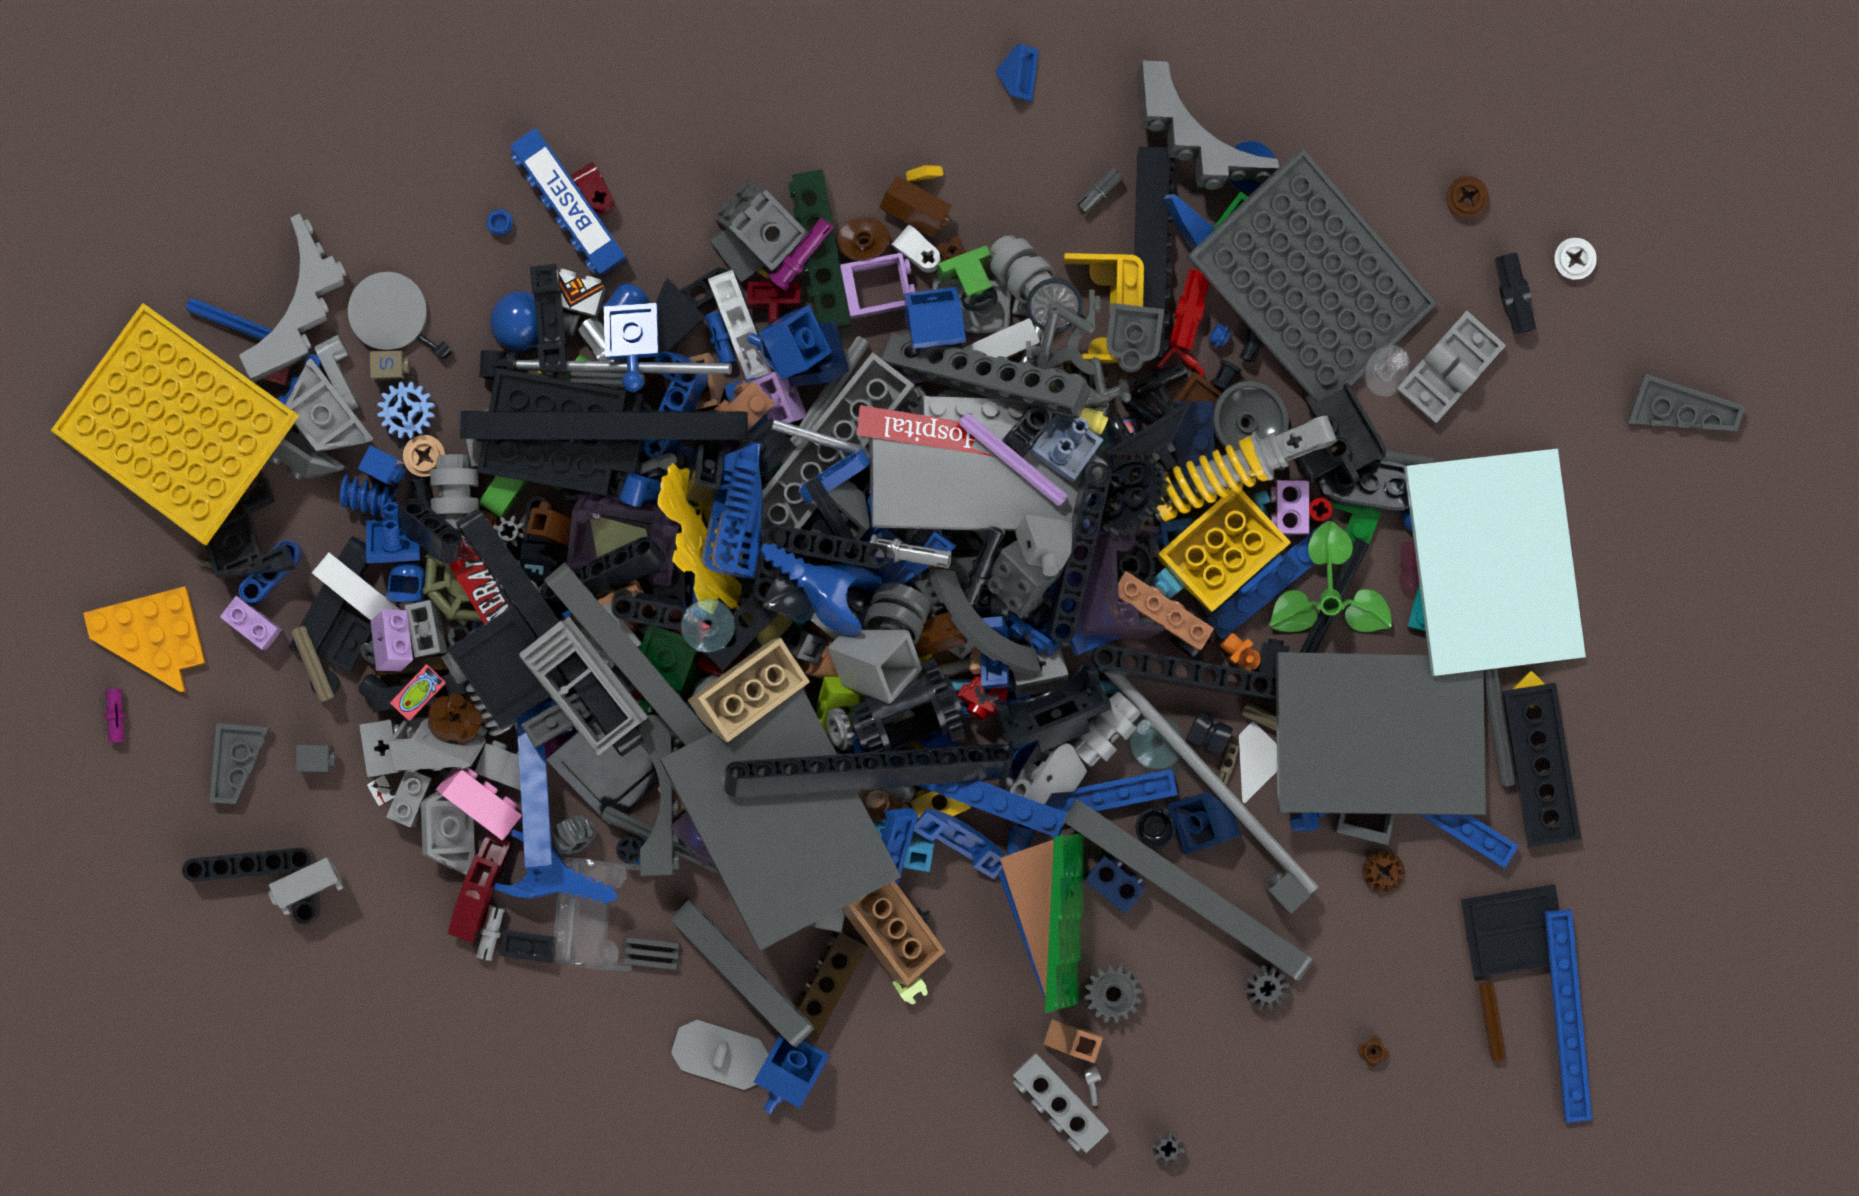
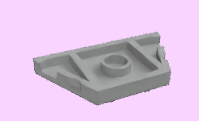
M310 358L285 404L299 415L294 425L315 452L366 444L373 441L372 436Z
M437 791L421 801L423 855L466 876L475 855L474 819Z

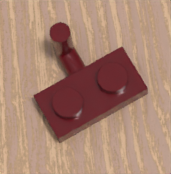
M791 281L788 284L789 288L787 291L777 286L774 282H748V309H768L769 325L779 319V309H800V281Z

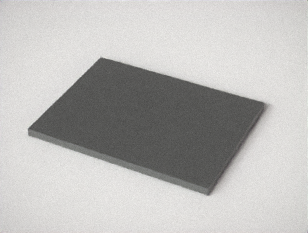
M1300 148L1186 256L1308 396L1312 395L1316 403L1344 388L1343 385L1346 383L1351 387L1437 305L1436 301L1304 148Z
M1276 653L1277 813L1486 815L1483 670L1432 676L1429 655Z
M803 688L727 743L713 732L660 759L668 778L758 951L901 878L856 789L752 797H732L725 792L726 767L731 762L837 755Z

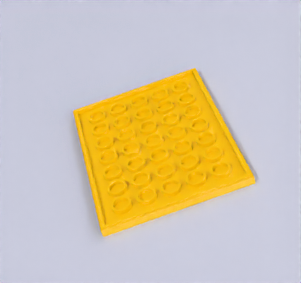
M142 303L50 431L202 544L207 545L299 415Z

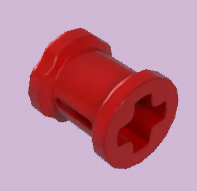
M1317 498L1309 503V519L1311 521L1321 523L1331 516L1332 506L1327 499ZM1322 504V509L1326 510V513L1317 517V512L1313 511V507Z

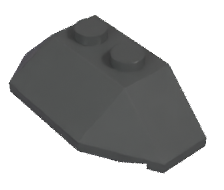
M292 429L287 432L269 457V460L277 465L283 462L289 466L287 472L299 480L302 476L310 480L346 473L349 469L326 452H315L306 439Z

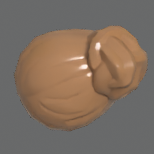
M867 788L861 796V801L874 822L883 823V819H887L886 810L910 809L909 804L906 802L901 803V799L880 791V788Z

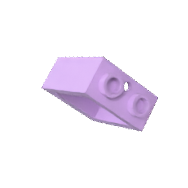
M902 253L840 265L851 319L905 309L904 300L860 309L853 273L897 264L904 295V293L915 292L914 284L908 285L907 275L911 274L908 258L903 259Z

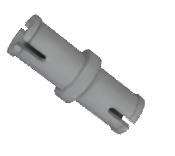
M488 905L484 927L480 928L479 933L482 935L476 953L477 958L483 959L485 949H487L485 960L489 961L493 959L492 956L497 938L501 936L499 929L503 913L505 912L504 908L497 907L494 917L496 910L494 905Z

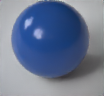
M511 292L503 296L492 309L490 316L492 335L501 347L510 352L524 354L538 349L539 339L534 294L531 292Z

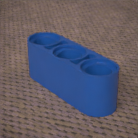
M281 541L274 549L283 545L292 546L295 550L293 562L296 566L302 559V548L295 542ZM292 570L279 571L273 579H267L265 573L249 575L239 586V595L245 602L261 603ZM255 584L259 589V593L255 598L251 599L247 595V589Z

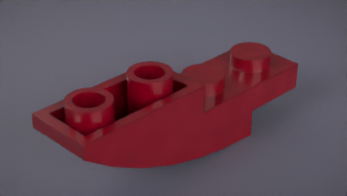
M486 834L477 856L474 855L463 882L448 929L449 935L473 944L488 905L492 900L494 883L497 882L512 847L511 842L504 839L502 841L496 836Z

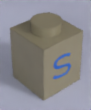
M370 351L371 379L406 380V373H410V359L405 357L404 352Z

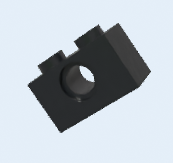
M699 440L691 456L686 500L712 505L720 490L725 445Z

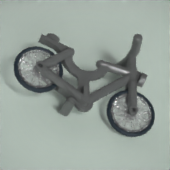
M1060 278L1043 280L1033 287L1027 298L1026 308L1028 316L1037 327L1043 330L1040 346H1031V341H1026V360H1032V365L1037 368H1053L1062 374L1070 375L1056 365L1071 359L1080 370L1093 375L1096 390L1088 386L1090 394L1084 407L1089 409L1093 407V410L1101 411L1103 415L1109 414V401L1120 396L1123 402H1129L1131 400L1127 371L1119 367L1117 371L1119 386L1107 389L1100 359L1094 357L1091 361H1088L1079 353L1078 344L1082 335L1085 333L1092 334L1095 331V312H1100V296H1095L1094 290H1089V310L1086 316H1083L1081 314L1083 307L1082 297L1073 284ZM1075 325L1069 335L1067 346L1051 353L1055 332L1064 331ZM1058 389L1054 393H1059L1063 389ZM1047 411L1050 416L1048 425L1057 413ZM1030 418L1033 425H1041L1039 419Z

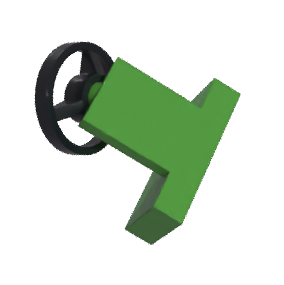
M987 245L940 262L937 267L936 274L940 282L955 276L958 277L964 293L961 295L962 306L970 311L989 309L998 301L997 291L991 286L982 267L988 264L991 255ZM971 296V299L967 304L965 302L966 297ZM986 299H992L988 303L975 305L976 303L984 302Z

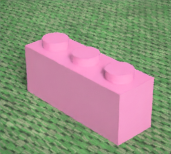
M453 767L436 790L503 841L522 816L515 810L518 805L507 796L503 800L496 795L498 790L487 781L483 785L476 780L478 774L469 767L464 769Z

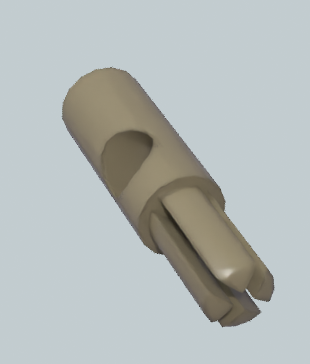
M1230 743L1227 745L1219 779L1223 780L1225 785L1229 775L1232 773L1240 747ZM1228 758L1233 762L1231 767L1224 765V761Z

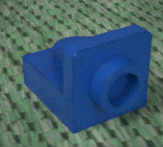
M1192 517L1167 521L1163 525L1160 523V528L1156 529L1158 545L1163 544V548H1165L1169 544L1167 533L1172 532L1173 537L1179 536L1193 524Z

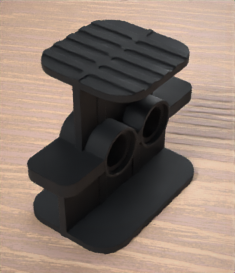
M1347 383L1343 385L1344 388L1317 403L1312 395L1305 397V402L1314 418L1328 416L1337 439L1336 443L1328 447L1314 450L1296 458L1298 465L1310 483H1313L1315 478L1342 464L1354 484L1359 481V475L1356 470L1380 457H1386L1387 453L1384 442L1381 440L1376 428L1372 425L1363 406L1359 403L1354 391ZM1295 437L1292 445L1298 448L1299 442L1302 440ZM1336 445H1342L1346 448V452L1339 456L1333 454L1331 450Z

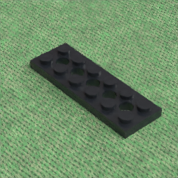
M1556 683L1502 691L1527 847L1581 840ZM1531 705H1535L1540 709V716L1534 721L1530 720L1526 715L1527 708ZM1536 731H1540L1544 735V743L1538 747L1534 746L1530 740L1531 735ZM1540 757H1544L1549 763L1548 769L1543 773L1535 769V761ZM1545 783L1550 784L1553 789L1551 797L1547 799L1542 798L1539 794L1540 786ZM1550 809L1554 810L1557 814V820L1552 825L1546 824L1543 820L1544 813Z

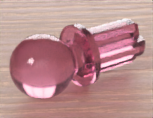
M1414 542L1401 543V565L1399 567H1404V572L1400 575L1399 583L1403 589L1408 591L1415 590L1419 586V576L1415 571L1417 561Z

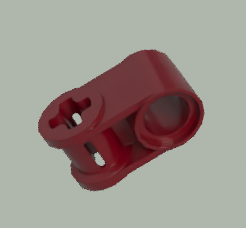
M593 161L571 174L578 189L596 213L607 214L613 209L614 198ZM599 196L604 198L605 203L602 205L598 202L597 198Z

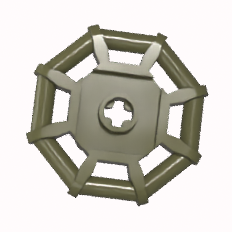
M427 552L425 556L427 560L425 588L422 589L424 595L429 596L447 617L446 620L450 622L451 620L483 623L477 611L458 610L460 603L472 604L449 564L440 562ZM437 566L444 568V581L436 582ZM446 589L450 597L455 599L452 606L439 591Z

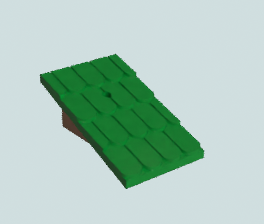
M1070 834L1054 837V840L1000 858L1046 996L1045 1013L1068 1008L1079 1002L1078 962L1082 961L1080 919L1084 913L1082 877L1086 876L1085 836L1082 834Z

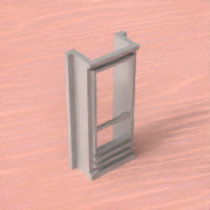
M570 616L557 623L519 654L524 663L598 757L625 734L648 718L645 711ZM576 651L589 668L567 686L559 689L548 675V672ZM591 671L628 717L626 721L601 740H599L564 695Z

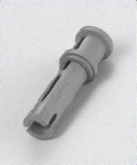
M872 535L870 540L872 543L891 547L895 554L894 563L903 560L947 569L950 566L951 551L903 544L900 539L895 538L894 541L879 538L878 535ZM881 549L878 550L875 557L884 558L883 551Z

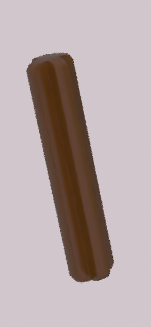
M1491 982L1482 983L1479 985L1490 1056L1493 1061H1501L1506 1058L1495 988Z

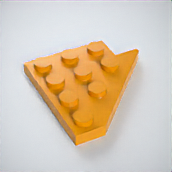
M186 586L83 613L91 640L180 692L186 691L181 669L206 663Z

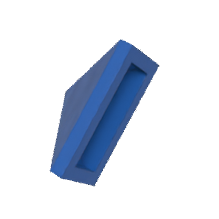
M1017 44L995 71L1010 96L1026 101L1033 100L1038 49Z

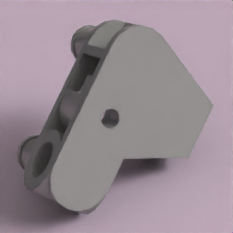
M1068 742L1043 752L1036 746L1017 778L1008 776L1005 779H999L998 783L1009 792L1045 805L1051 793L1074 792L1087 770L1073 746ZM1041 761V764L1038 767L1034 762Z

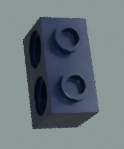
M1103 855L1085 877L1084 881L1126 914L1146 890L1141 886L1144 881L1133 872L1128 875L1121 870L1123 864L1111 855L1107 858ZM1103 867H1110L1113 870V877L1108 882H1103L1099 878V871ZM1125 883L1131 884L1134 888V893L1130 898H1122L1120 896L1119 889Z

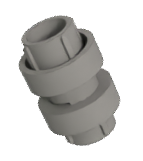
M1012 235L1004 236L998 239L989 250L991 254L990 259L992 260L991 272L1002 284L1007 285L1010 293L1020 303H1027L1030 291L1039 282L1055 278V270L1043 257L1038 256L1037 251L1026 239H1016ZM1048 284L1040 288L1033 297L1032 306H1041L1047 303L1056 293L1057 284Z
M439 455L437 457V469L430 470V486L439 488V498L431 499V509L455 529L459 530L456 522L479 508V499L469 498L471 497L470 487L478 486L477 469H471L469 455Z
M1118 691L1109 699L1112 709L1094 716L1089 721L1090 732L1069 742L1077 755L1090 767L1100 758L1107 762L1117 751L1111 743L1119 735L1124 740H1127L1137 729L1132 723L1141 712Z

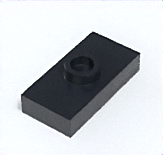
M504 929L502 932L500 956L553 963L557 936Z

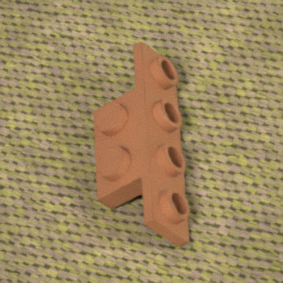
M1127 571L1123 573L1112 592L1115 597L1197 650L1203 648L1214 629L1185 610L1186 608L1182 604L1174 600L1171 601L1164 596L1162 591L1153 586H1148Z

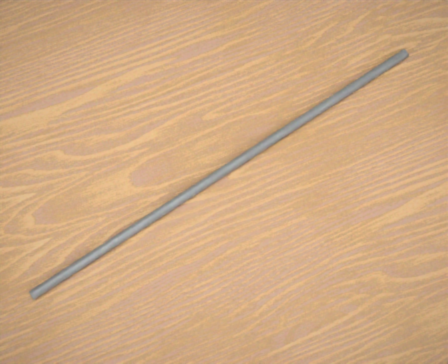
M974 530L984 542L988 531ZM1002 542L998 551H1002L1006 547ZM1048 598L1045 604L1051 608L1052 603ZM1095 649L1086 652V654L1090 657ZM1103 652L1098 653L1099 662L1103 665H1108L1110 659ZM1105 673L1279 864L1292 875L1309 895L1314 892L1319 886L1125 676Z

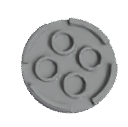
M380 272L370 275L356 286L350 297L348 319L351 328L361 341L374 349H402L417 339L426 324L427 305L424 294L411 279L402 274Z

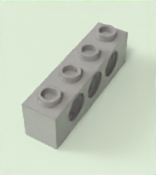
M1036 1052L1012 1073L1016 1078L1013 1081L1014 1085L1023 1094L1028 1091L1034 1097L1031 1101L1032 1104L1041 1113L1046 1110L1052 1116L1049 1120L1050 1123L1059 1132L1064 1129L1069 1134L1068 1142L1077 1151L1083 1149L1087 1153L1109 1132V1129ZM1037 1078H1045L1048 1081V1087L1046 1090L1039 1092L1033 1088V1082ZM1056 1097H1062L1066 1100V1107L1061 1111H1056L1051 1107L1052 1100ZM1079 1116L1084 1119L1085 1123L1082 1129L1073 1130L1070 1127L1069 1123L1073 1117Z

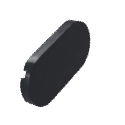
M1376 459L1356 470L1359 475V481L1354 484L1342 464L1317 477V485L1320 492L1326 499L1335 504L1394 514L1410 510L1404 470L1406 465Z

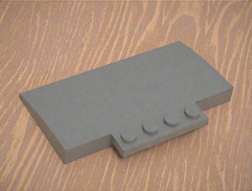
M924 396L922 399V415L960 421L966 413H969L1001 441L1016 423L1018 424L1028 412V406L999 399ZM869 437L872 527L988 531L990 526H995L1004 531H1016L1025 514L1071 522L1083 469L1074 482L1071 483L1028 452L1024 456V460L1067 494V499L1063 504L1057 506L976 438L972 448L992 456ZM1008 443L1006 444V445H1008L1012 450H1014L1018 455L1020 454V453L1017 452L1013 447H1011ZM1083 521L1079 525L1081 533L1083 532Z

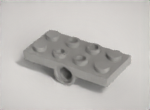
M1466 311L1396 390L1436 424L1506 345L1472 314Z

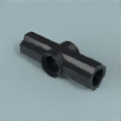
M1509 253L1496 257L1494 261L1501 284L1499 286L1500 297L1504 308H1507L1513 335L1535 330L1536 324L1530 305L1531 292L1527 280L1523 278L1518 254Z

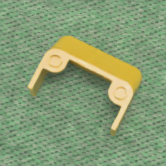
M1064 254L1063 264L1090 265L1089 273L1091 280L1099 286H1110V308L1111 303L1143 307L1144 265L1139 257L1125 254ZM1104 337L1094 339L1089 344L1088 354H1081L1088 361L1097 357L1100 359L1101 364L1118 362V357H1114L1107 350V338ZM1071 359L1068 360V361L1063 362V363H1072V364H1074Z

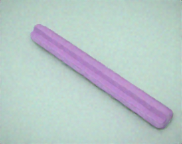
M966 413L960 419L959 424L1057 506L1062 505L1067 499L1066 493L969 413Z

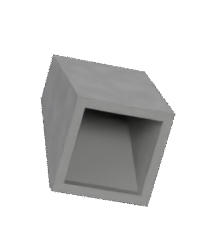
M861 630L856 637H847L840 634L828 647L842 686L888 704L922 670L912 638L907 630Z

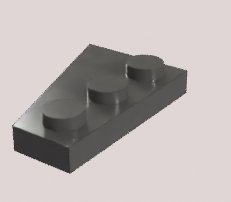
M216 723L209 802L238 804L271 727Z

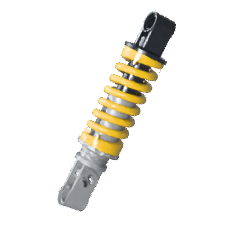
M1328 416L1317 417L1304 425L1279 435L1276 432H1272L1265 439H1260L1256 433H1252L1251 436L1239 440L1240 449L1234 451L1232 445H1227L1225 447L1227 454L1221 456L1220 452L1215 450L1212 452L1214 458L1212 461L1208 462L1207 457L1204 455L1199 457L1201 464L1195 467L1192 461H1188L1186 467L1189 474L1185 476L1179 466L1174 467L1173 472L1176 479L1170 481L1169 475L1165 478L1169 482V485L1164 488L1169 493L1161 498L1165 505H1158L1157 509L1160 513H1153L1151 517L1156 516L1163 525L1168 520L1176 518L1178 510L1185 514L1190 511L1191 505L1195 508H1200L1204 504V499L1208 503H1213L1216 501L1217 494L1225 498L1229 496L1230 488L1234 492H1240L1243 488V483L1248 487L1254 486L1256 477L1263 482L1273 480V470L1276 468H1280V466L1285 468L1289 466L1288 461L1337 442ZM1295 437L1302 440L1299 442L1298 448L1292 445Z

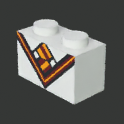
M561 269L558 275L563 309L598 318L606 291L605 286L600 284L601 280L591 276H586L585 280L575 277V272Z

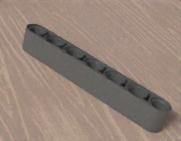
M689 899L670 918L684 935L791 1045L797 1047L815 1029L813 1024L693 901Z

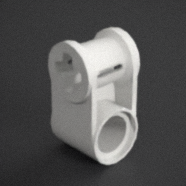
M910 225L891 244L897 252L902 253L903 257L908 258L925 273L935 272L938 264L941 262L939 251ZM926 255L929 257L933 255L934 262L931 263L928 261L926 264H924L923 256Z

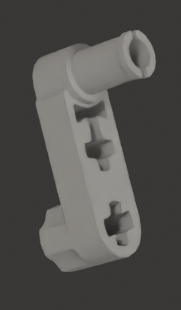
M339 335L314 348L334 389L351 411L359 408V404L338 363L339 360L349 355Z

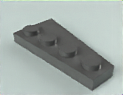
M1644 373L1627 423L1737 431L1746 406Z

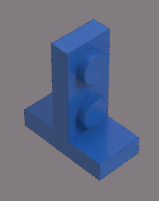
M1002 616L982 618L993 630L1013 642V635ZM981 652V686L983 690L1009 687L1008 665L999 660L993 661Z

